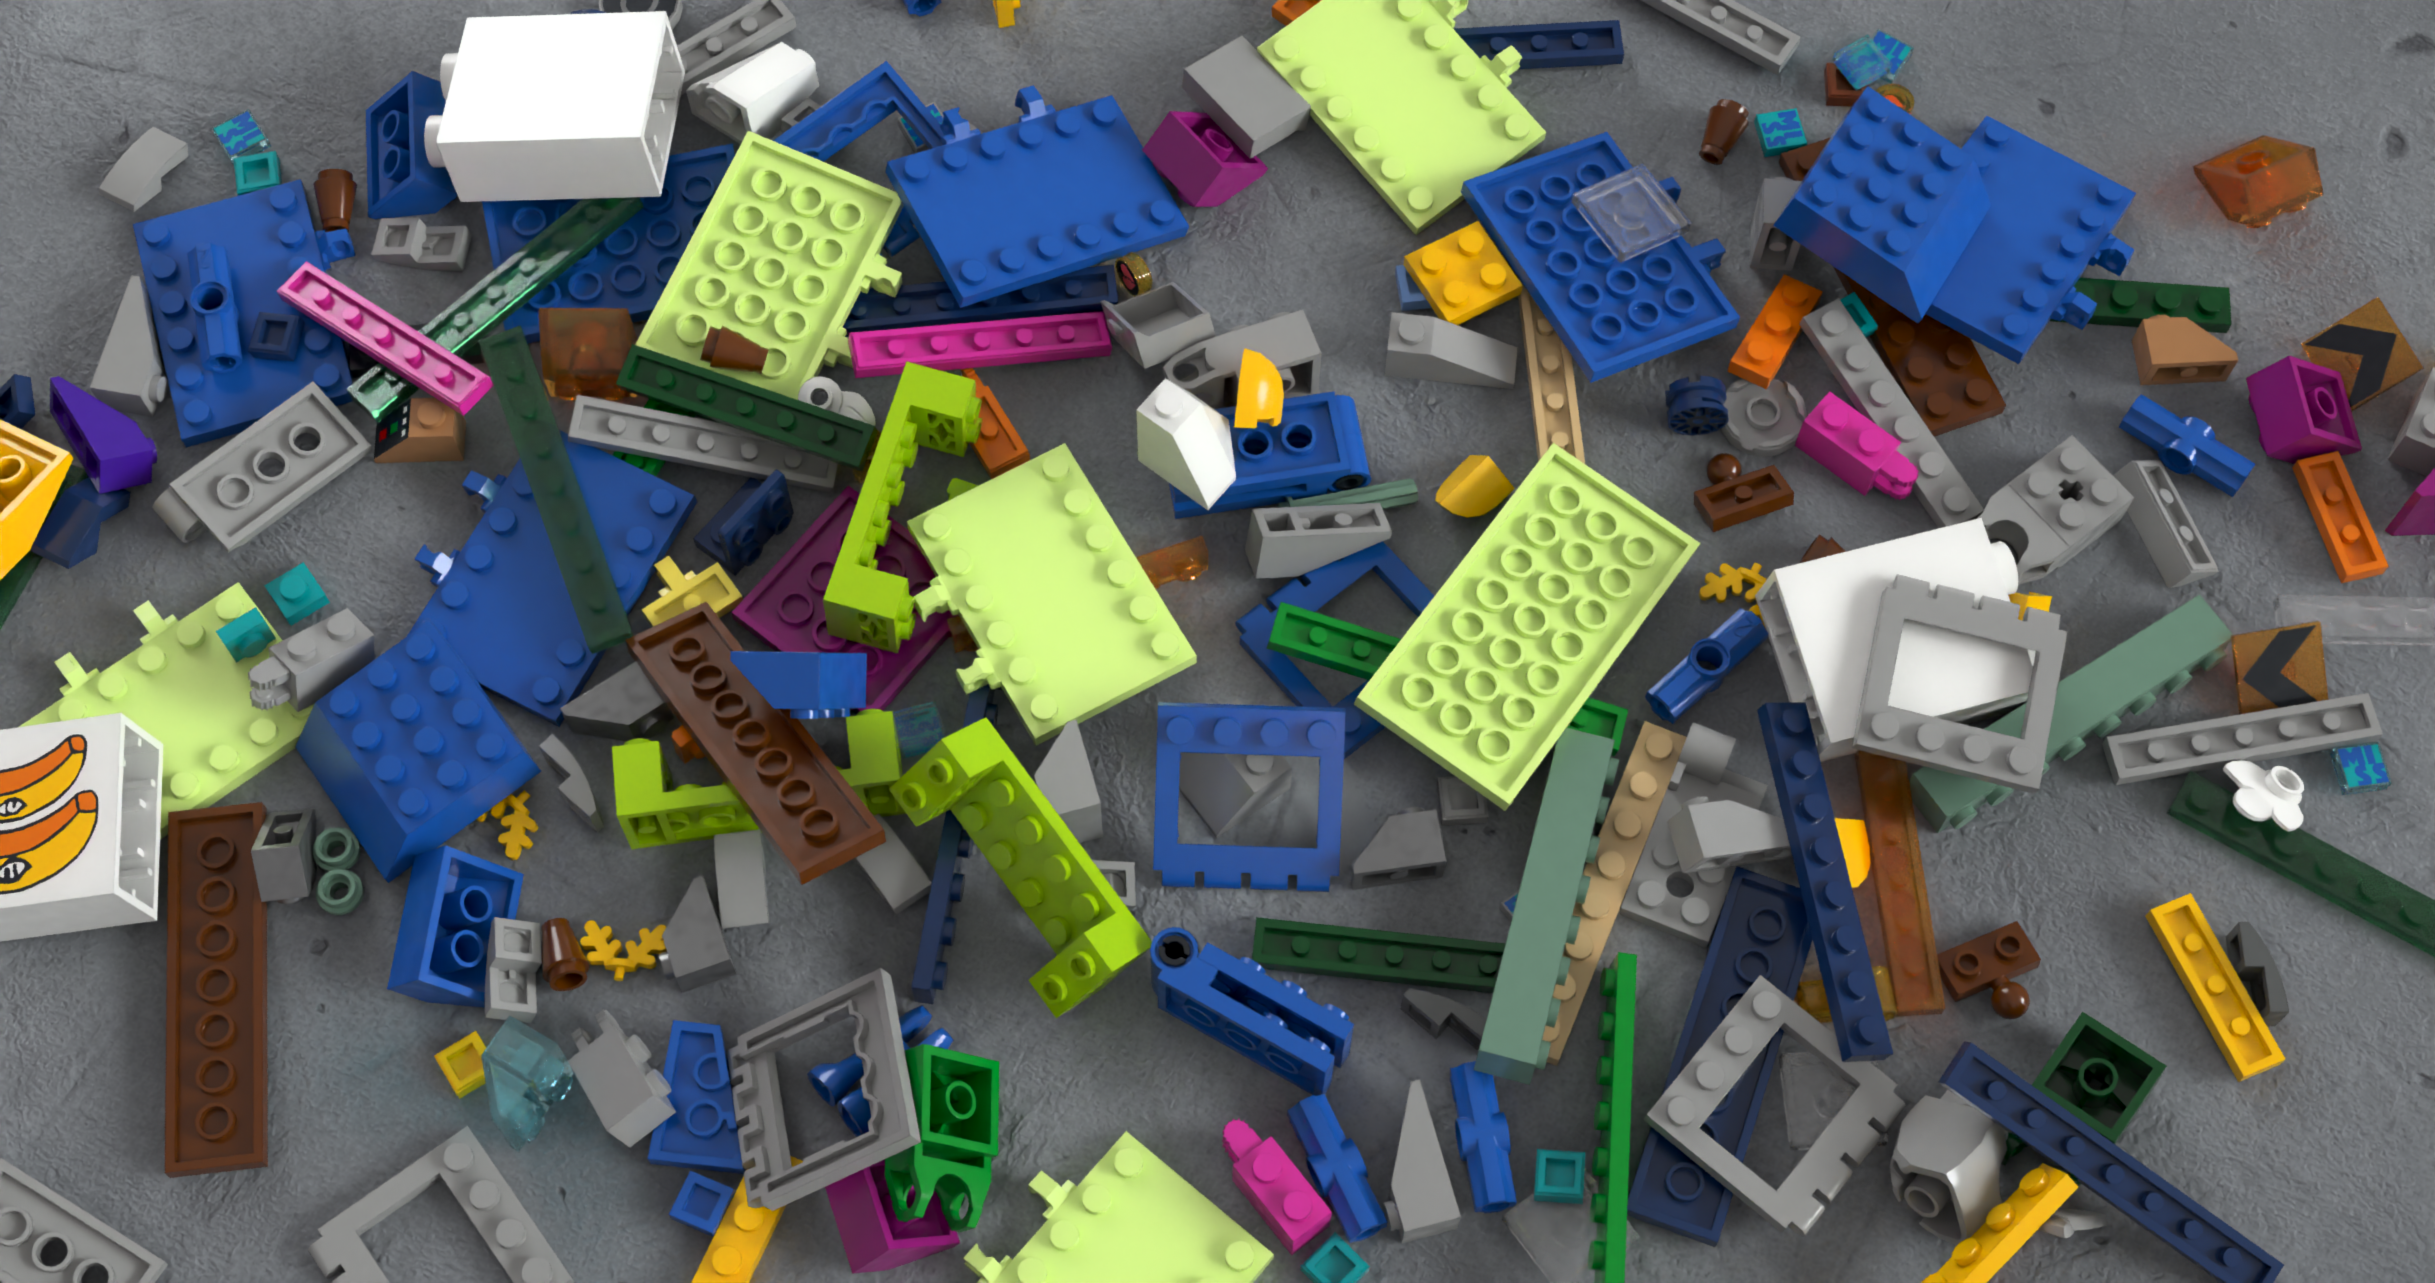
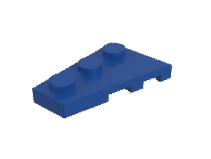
M673 1020L663 1077L671 1087L672 1092L667 1097L676 1113L653 1130L648 1161L650 1164L744 1174L745 1169L742 1167L738 1139L739 1129L736 1125L732 1085L722 1028L720 1025Z

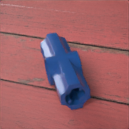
M211 242L197 244L192 251L187 253L192 287L189 301L196 317L201 363L205 371H214L219 374L235 371L238 365L243 364L238 332L240 314L234 302L228 252L225 246L214 245Z
M2142 394L2132 404L2119 425V428L2158 451L2159 459L2171 471L2182 475L2194 473L2231 497L2237 493L2255 466V463L2217 441L2213 429L2203 420L2192 416H2186L2181 419Z
M1740 608L1708 638L1696 642L1691 648L1690 654L1646 693L1645 698L1649 702L1652 711L1663 721L1666 720L1674 724L1703 696L1718 689L1723 683L1724 678L1768 638L1769 633L1763 626L1762 620L1752 611H1745ZM1697 662H1711L1717 669L1712 671L1705 670Z
M1476 1061L1466 1062L1457 1067L1450 1068L1449 1072L1452 1096L1457 1113L1455 1133L1461 1161L1466 1162L1474 1211L1484 1213L1500 1212L1516 1206L1517 1203L1512 1179L1513 1175L1508 1158L1511 1152L1508 1124L1504 1112L1499 1111L1493 1075L1474 1070Z
M1325 1094L1312 1095L1288 1109L1287 1116L1289 1122L1292 1124L1295 1134L1307 1155L1306 1164L1312 1180L1323 1198H1328L1349 1243L1365 1240L1387 1227L1388 1222L1385 1214L1380 1208L1376 1196L1373 1194L1366 1179L1368 1178V1173L1362 1156L1351 1138L1346 1139Z

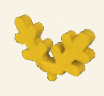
M1723 563L1719 568V574L1722 575L1721 578L1711 572L1706 574L1704 580L1706 585L1700 588L1699 597L1701 600L1706 601L1715 596L1718 603H1723L1727 596L1726 590L1731 588L1733 596H1740L1742 582L1745 581L1754 586L1745 593L1744 597L1746 602L1751 603L1756 600L1755 595L1767 579L1759 574L1762 566L1758 563H1754L1751 570L1741 566L1736 570L1730 565ZM1757 603L1749 611H1752L1763 622Z
M525 790L517 797L510 794L488 810H491V814L495 819H501V824L506 829H510V831L502 833L498 837V841L503 846H506L505 854L510 860H517L520 857L522 847L530 849L533 846V842L525 835L526 829L530 832L538 830V824L528 817L530 811L523 805L531 797ZM511 806L515 810L514 814L504 816L506 807ZM488 811L476 820L478 822L485 821Z
M589 920L584 925L588 936H584L580 940L584 950H596L587 954L588 963L590 965H604L606 970L614 971V980L623 981L624 972H636L639 967L655 968L657 963L652 954H660L667 951L662 937L666 929L665 925H658L651 933L647 928H642L639 931L642 942L638 947L634 941H627L625 944L629 955L627 958H616L622 951V945L619 940L615 939L608 945V942L613 937L610 926H604L600 930L595 921Z

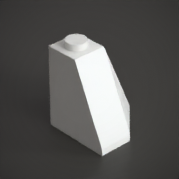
M780 42L692 84L686 90L691 112L739 144L742 143L748 131L771 139L780 130L781 119L806 98H809L819 87L816 64L813 58L801 49L794 50Z
M1165 378L1137 409L1138 461L1202 507L1209 510L1236 480L1229 419L1192 393Z

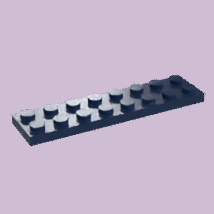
M1736 866L1661 1096L1760 975L1794 1001L1813 940L1799 887ZM1779 1028L1700 1127L1703 1132L1742 1163L1784 1033L1781 1028ZM1650 1127L1628 1195L1627 1216L1716 1247L1733 1193L1654 1128Z

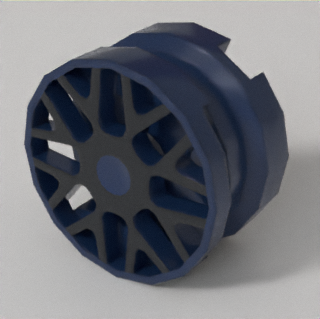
M1700 376L1699 382H1689V377L1671 383L1669 390H1665L1666 406L1669 408L1667 411L1668 427L1673 432L1682 435H1704L1718 431L1728 423V409L1723 406L1727 400L1726 385L1720 379Z

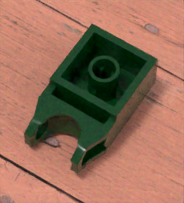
M2082 1011L2032 1086L2116 1145L2160 1080L2167 1066ZM2091 1079H2096L2102 1085L2100 1090L2097 1091L2091 1089L2087 1083L2089 1084ZM2009 1132L2006 1140L2007 1151L2001 1164L2005 1166L2011 1157L2019 1154L2025 1147H2028ZM2069 1175V1177L2075 1182L2077 1186L2081 1185L2080 1182H2078Z

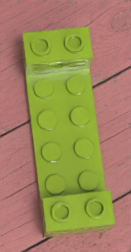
M906 361L823 598L829 635L898 653L902 639L910 640L915 626L916 614L912 613L915 597L909 595L908 578L877 570L878 560L873 558L878 545L885 546L892 523L887 518L891 506L898 507L901 502L905 488V481H901V477L905 467L912 468L916 459L918 445L964 457L968 443L976 444L982 426V418L978 417L982 399L976 397L975 380Z
M866 709L858 712L856 716L846 717L851 768L842 769L838 766L835 767L873 816L878 813L881 817L906 814L889 790L903 776L900 745L893 712H883L880 709ZM637 738L625 742L624 745L612 747L616 814L631 849L714 839V835L760 830L725 782L722 785L710 787L686 784L677 787L673 791L672 774L659 741Z
M987 717L941 739L889 788L892 795L916 827L951 810L1057 954L1055 958L1028 980L1056 1018L1100 991L1151 948V939Z

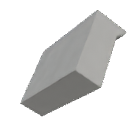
M1243 36L1236 38L1184 69L1181 87L1250 159L1294 132L1307 129L1311 110L1310 104L1284 80Z
M1174 282L1115 305L1106 300L1100 301L1111 337L1144 369L1169 360L1177 353L1198 342L1216 337L1209 312Z

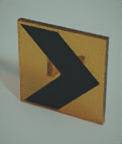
M2376 297L2301 343L2312 363L2341 373L2351 412L2424 369L2379 297Z
M2320 621L2231 635L2239 715L2329 700Z

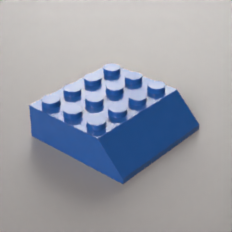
M1867 86L1846 113L1773 226L1916 323H1919L1991 207L1974 157Z
M430 620L316 701L295 746L388 883L413 865L415 855L436 849L542 772L452 645Z

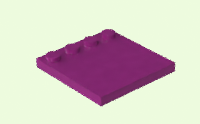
M848 485L731 613L733 620L774 651L867 653L866 708H851L857 714L866 709H880L884 711L962 623V620L958 614L953 616L950 610L944 613L934 612L928 615L926 622H924L914 603L912 613L916 614V621L910 640L902 639L898 653L828 634L823 598L860 495ZM888 515L887 519L891 520L892 523L885 546L878 545L873 559L878 560L877 570L908 578L909 595L914 597L931 587L929 581L936 576L909 530Z

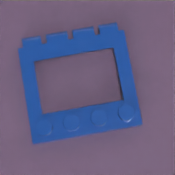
M885 61L773 141L824 162L896 110L929 149L942 146V136L945 135L937 119L891 65ZM903 207L883 246V249L891 257L920 237L913 227L914 223L905 207Z
M1383 541L1341 558L1340 561H1334L1300 575L1307 585L1306 587L1296 578L1291 579L1266 598L1268 606L1273 610L1272 613L1262 604H1258L1235 622L1236 627L1242 633L1240 645L1297 707L1345 708L1344 759L1385 728L1384 725L1354 705L1357 696L1369 680L1332 706L1285 654L1266 649L1280 602L1315 612L1371 569L1419 617L1434 598V595Z
M1158 702L1153 870H1162V886L1195 887V871L1204 872V888L1241 889V873H1251L1250 889L1287 890L1289 874L1297 875V891L1329 892L1330 876H1339L1345 708ZM1180 752L1320 757L1317 847L1177 844L1179 837Z

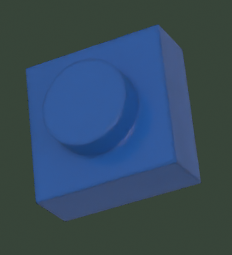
M690 1170L669 1212V1216L674 1221L714 1237L735 1194V1190Z

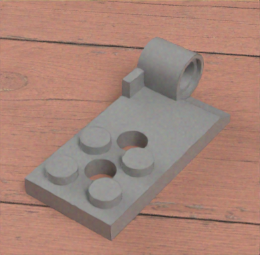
M311 382L169 484L170 487L156 499L152 509L183 543L190 542L209 530L229 553L233 549L247 543L371 452V444L314 382ZM311 433L319 439L320 444L314 450L303 451L296 447L294 440L300 434ZM266 459H277L282 462L285 468L278 476L268 477L263 475L258 467Z
M1693 722L1618 914L1706 948L1725 901L1736 866L1683 874L1667 821L1682 810L1681 805L1684 802L1697 797H1708L1709 802L1731 800L1759 810L1768 785L1725 769L1736 738ZM1672 878L1684 879L1691 887V894L1683 898L1675 897L1668 891L1666 882Z
M0 1158V1281L2 1283H82L84 1273L94 1266H103L107 1269L109 1274L107 1283H155L168 1265L165 1261ZM53 1240L64 1241L68 1250L64 1261L52 1267L43 1265L41 1261L43 1247Z

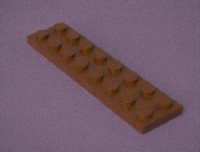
M1830 138L1781 153L1779 165L1786 178H1790L1793 181H1802ZM1834 267L1847 294L1855 292L1877 323L1878 328L1870 335V338L1884 365L1934 437L2003 413L2006 404L1969 337L1926 314L1919 323H1916Z
M707 602L625 640L628 653L634 661H637L643 673L801 885L886 842L882 826L798 718H790V709H774L731 662V651L745 650Z
M262 802L168 812L165 1174L170 1178L268 1167L267 901L261 902L251 849L267 816V808Z

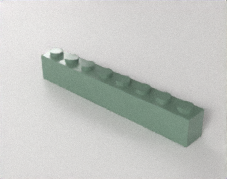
M2200 594L2058 682L2042 775L2050 769L2048 763L2058 757H2061L2063 761L2072 758L2086 746L2084 743L2086 739L2094 734L2099 739L2107 736L2122 723L2121 717L2129 712H2132L2134 716L2140 715L2157 701L2156 695L2166 689L2170 694L2178 691L2192 679L2191 673L2201 667L2207 672L2227 657L2224 650L2234 635ZM2026 703L1989 725L1984 730L2020 738ZM1924 766L1912 774L1904 791L1933 829L1939 833L1950 825L1955 830L1961 828L1977 815L1975 809L1987 802L1991 807L1999 804L2010 796L2014 789Z
M1566 728L1557 740L1474 1066L1476 1071L1530 1085L1535 1068L1545 1069L1551 1042L1542 1040L1545 1026L1555 1027L1561 1000L1552 997L1556 984L1565 985L1571 958L1563 956L1565 943L1574 945L1581 917L1572 914L1575 902L1585 903L1591 877L1582 875L1585 862L1594 864L1600 837L1592 835L1595 823L1603 825L1610 800L1608 797L1601 796L1604 784L1613 786L1619 759L1611 757L1615 741L1613 739Z

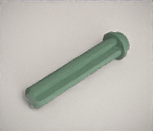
M1409 478L1293 500L1291 496L1285 497V502L1277 504V508L1380 503L1382 509L1385 510L1415 504L1418 502V490L1414 480Z

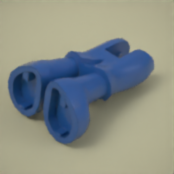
M923 1005L906 1012L899 1018L904 1050L910 1049L906 1043L920 1033L932 1018V1015ZM940 1028L917 1046L927 1044L948 1049L954 1040L944 1028ZM854 1053L838 1063H822L807 1073L810 1083L827 1104L833 1107L838 1103L839 1114L856 1137L869 1132L868 1121L871 1118L869 1101L863 1098L862 1087L846 1096L852 1085L864 1076L862 1059Z

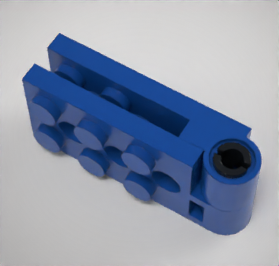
M1335 391L1285 398L1283 400L1281 423L1274 427L1270 426L1269 423L1257 422L1256 428L1234 427L1236 406L1215 409L1229 419L1236 480L1209 510L1202 507L1169 482L1168 484L1175 519L1285 502V497L1291 496L1293 500L1324 495L1327 494L1328 488L1332 492H1340L1366 487L1371 482V475L1355 401L1350 396L1335 395Z
M1177 927L1167 928L1154 937L1150 948L1151 984L1158 996V1008L1315 1096L1326 1094L1331 1085L1334 1065L1341 1068L1350 1053L1354 1024L1348 1021L1349 1016L1344 1011L1334 1005L1325 1003L1321 1006L1308 999L1305 990L1291 981L1283 980L1280 983L1265 975V969L1250 958L1241 957L1239 960L1208 942L1201 953H1198L1196 939L1185 929Z

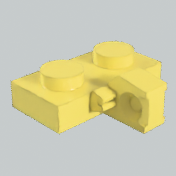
M667 556L654 565L658 571L656 573L665 586L658 591L660 598L641 610L649 625L654 627L704 602H707L720 618L735 609L743 600V597L718 562L697 575L693 571L683 575L671 557Z

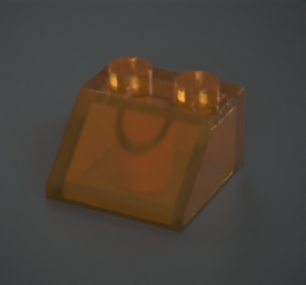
M2262 135L2193 166L2194 174L2227 220L2245 224L2248 228H2260L2269 225L2273 221L2272 218L2285 212L2302 210L2307 207V202L2324 195L2315 148Z
M539 308L542 374L550 397L576 400L577 395L601 397L612 401L621 400L624 397H637L636 394L622 390L616 385L631 345H635L637 342L628 308Z

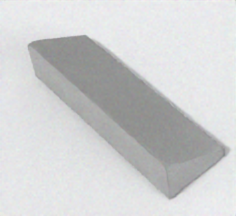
M2132 460L2113 475L2134 497L2127 512L2168 588L2179 587L2219 572L2214 559L2161 460Z

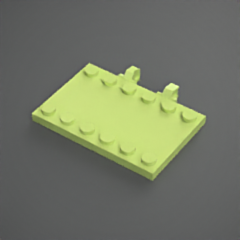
M1322 0L1258 46L1257 51L1310 104V116L1415 235H1418L1465 199L1461 194L1464 181L1510 166L1545 139L1546 131L1507 89L1512 83V79L1509 76L1520 68L1519 64L1522 56L1511 45L1498 53L1492 61L1486 55L1479 58L1453 29L1455 27L1453 18L1466 10L1468 0Z
M748 131L635 345L797 400L802 385L807 380L818 377L824 364L834 367L838 361L840 364L853 368L848 338L845 337L847 330L843 328V325L860 292L862 291L867 294L870 287L878 292L896 297L903 283L902 272L885 266L887 259L879 255L904 207L897 192ZM723 325L761 345V347L769 349L762 374L710 368L711 363L700 360L710 326L721 329Z
M1065 443L907 521L909 532L936 576L929 581L931 587L914 596L916 610L924 622H926L928 615L934 612L944 613L950 610L953 616L957 614L960 616L978 647L976 651L977 658L974 659L973 665L965 670L956 669V677L964 692L968 695L989 684L991 690L1001 687L1036 746L1060 734L1067 722L1077 720L1079 724L1197 663V655Z
M238 582L180 621L173 614L163 620L149 600L133 610L149 632L140 639L143 645L101 673L95 668L86 674L71 652L56 660L54 663L69 682L59 688L65 697L19 727L122 713L163 744L161 840L168 835V812L208 808L295 749L314 704L299 712L288 701L267 710H261L255 706L252 707L250 691L254 687H250L248 672H250V668L258 666L260 662L269 658V647L283 640L258 609L276 639L268 643L261 653L253 657H245L236 663L216 631L256 607L258 609Z
M1126 1131L1078 1186L1067 1180L1061 1187L1042 1170L1029 1183V1192L1031 1194L1038 1193L1048 1207L1042 1214L1046 1222L1013 1260L1006 1255L998 1263L994 1257H986L980 1251L977 1243L963 1259L966 1261L964 1264L980 1277L977 1283H1253L1273 1260L1274 1254Z

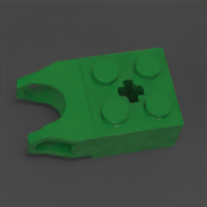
M921 1044L905 1050L921 1142L886 1158L885 1178L892 1200V1207L898 1221L908 1222L912 1219L923 1218L935 1190L941 1201L942 1212L951 1231L963 1232L976 1228L991 1184V1159L998 1156L999 1061ZM914 1186L915 1200L911 1208L908 1209L906 1203L907 1195L911 1187ZM966 1194L969 1203L968 1211L961 1220L959 1210Z

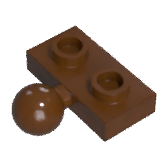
M1728 453L1715 455L1707 465L1708 479L1714 485L1694 492V505L1712 532L1794 505V491L1774 464L1741 475L1742 467L1739 460Z
M2015 921L1935 955L1932 964L1955 1002L1992 988L1991 1004L1994 1011L2002 1018L2017 1019L2028 1010L2030 998L2027 990L2022 985L2010 982L2009 980L2038 968L2041 958L2018 921Z

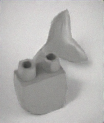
M1947 1090L1940 1099L1925 1095L1901 1122L1891 1158V1183L1897 1201L1900 1202L1905 1198L1909 1206L1923 1217L1919 1224L1938 1238L1954 1245H1958L1961 1241L1970 1238L1986 1222L1988 1213L1995 1206L2003 1203L2000 1196L1999 1174L2000 1165L2007 1151L2004 1136L2007 1131L1950 1090ZM2057 1209L2038 1230L2062 1238H2069L2077 1230L2107 1226L2106 1214L2094 1211Z

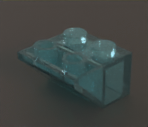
M509 1015L482 1053L481 1058L492 1121L508 1144L519 1152L526 1141L530 1143L539 1135L545 1123L544 1115L553 1102H560L571 1088L573 1082L571 1076L574 1072L557 1043Z

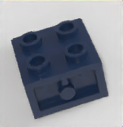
M776 469L763 483L750 477L693 538L695 546L735 576L744 566H751L761 555L763 546L774 534H781L792 520L794 512L785 475Z

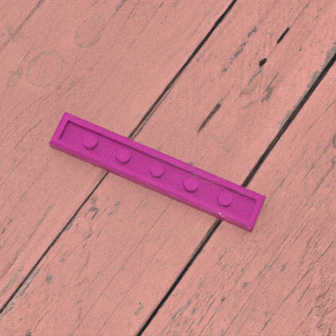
M307 261L277 290L278 295L284 302L463 416L494 386L488 375Z
M1103 311L849 333L848 337L855 378L899 375L903 373L906 361L944 371L1110 356L1112 351L1110 335Z

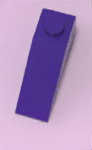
M59 376L50 378V413L98 493L102 494L152 483V464L157 463V451L153 440L150 437L145 438L137 423Z

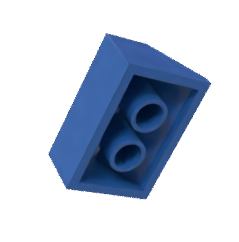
M411 71L366 110L369 218L376 220L435 214L458 196L446 167H432L425 150L424 132L426 121L429 116L443 115L446 104L440 81Z
M731 651V662L774 709H790V718L850 716L851 708H866L867 653Z
M446 845L415 855L387 989L428 1003L485 1008L486 962L491 922L494 917L516 919L524 874Z

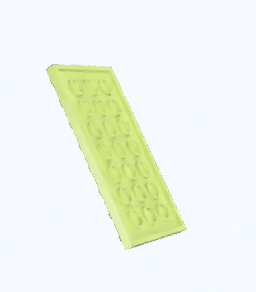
M1553 443L1357 696L1354 705L1506 811L1690 560L1700 543Z

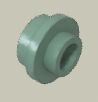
M342 827L329 828L321 832L315 840L312 851L313 858L317 865L326 872L336 869L348 870L358 861L361 845L352 831ZM335 847H345L342 855L336 858L330 857Z
M336 869L327 872L322 876L316 887L317 902L324 911L332 915H345L354 911L364 897V886L361 879L354 872L347 869ZM338 889H349L348 894L344 898L334 899V894Z

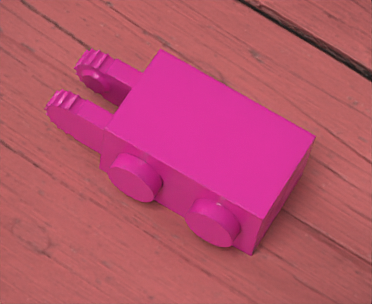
M1830 391L1802 423L1795 446L1864 496L1875 486L1886 495L1889 494L1890 498L1893 497L1895 500L1906 499V496L1909 497L1913 489L1912 485L1915 484L1919 476V470L1916 469L1917 466H1914L1913 463L1909 462V459L1898 452L1901 444L1899 440Z
M1239 1118L1238 1120L1233 1119L1231 1122L1228 1121V1124L1224 1125L1225 1130L1222 1133L1224 1134L1222 1138L1223 1148H1225V1152H1228V1157L1234 1163L1232 1181L1288 1252L1293 1255L1330 1226L1332 1211L1272 1136L1263 1142L1255 1131L1249 1128V1124H1246L1245 1120L1240 1121Z

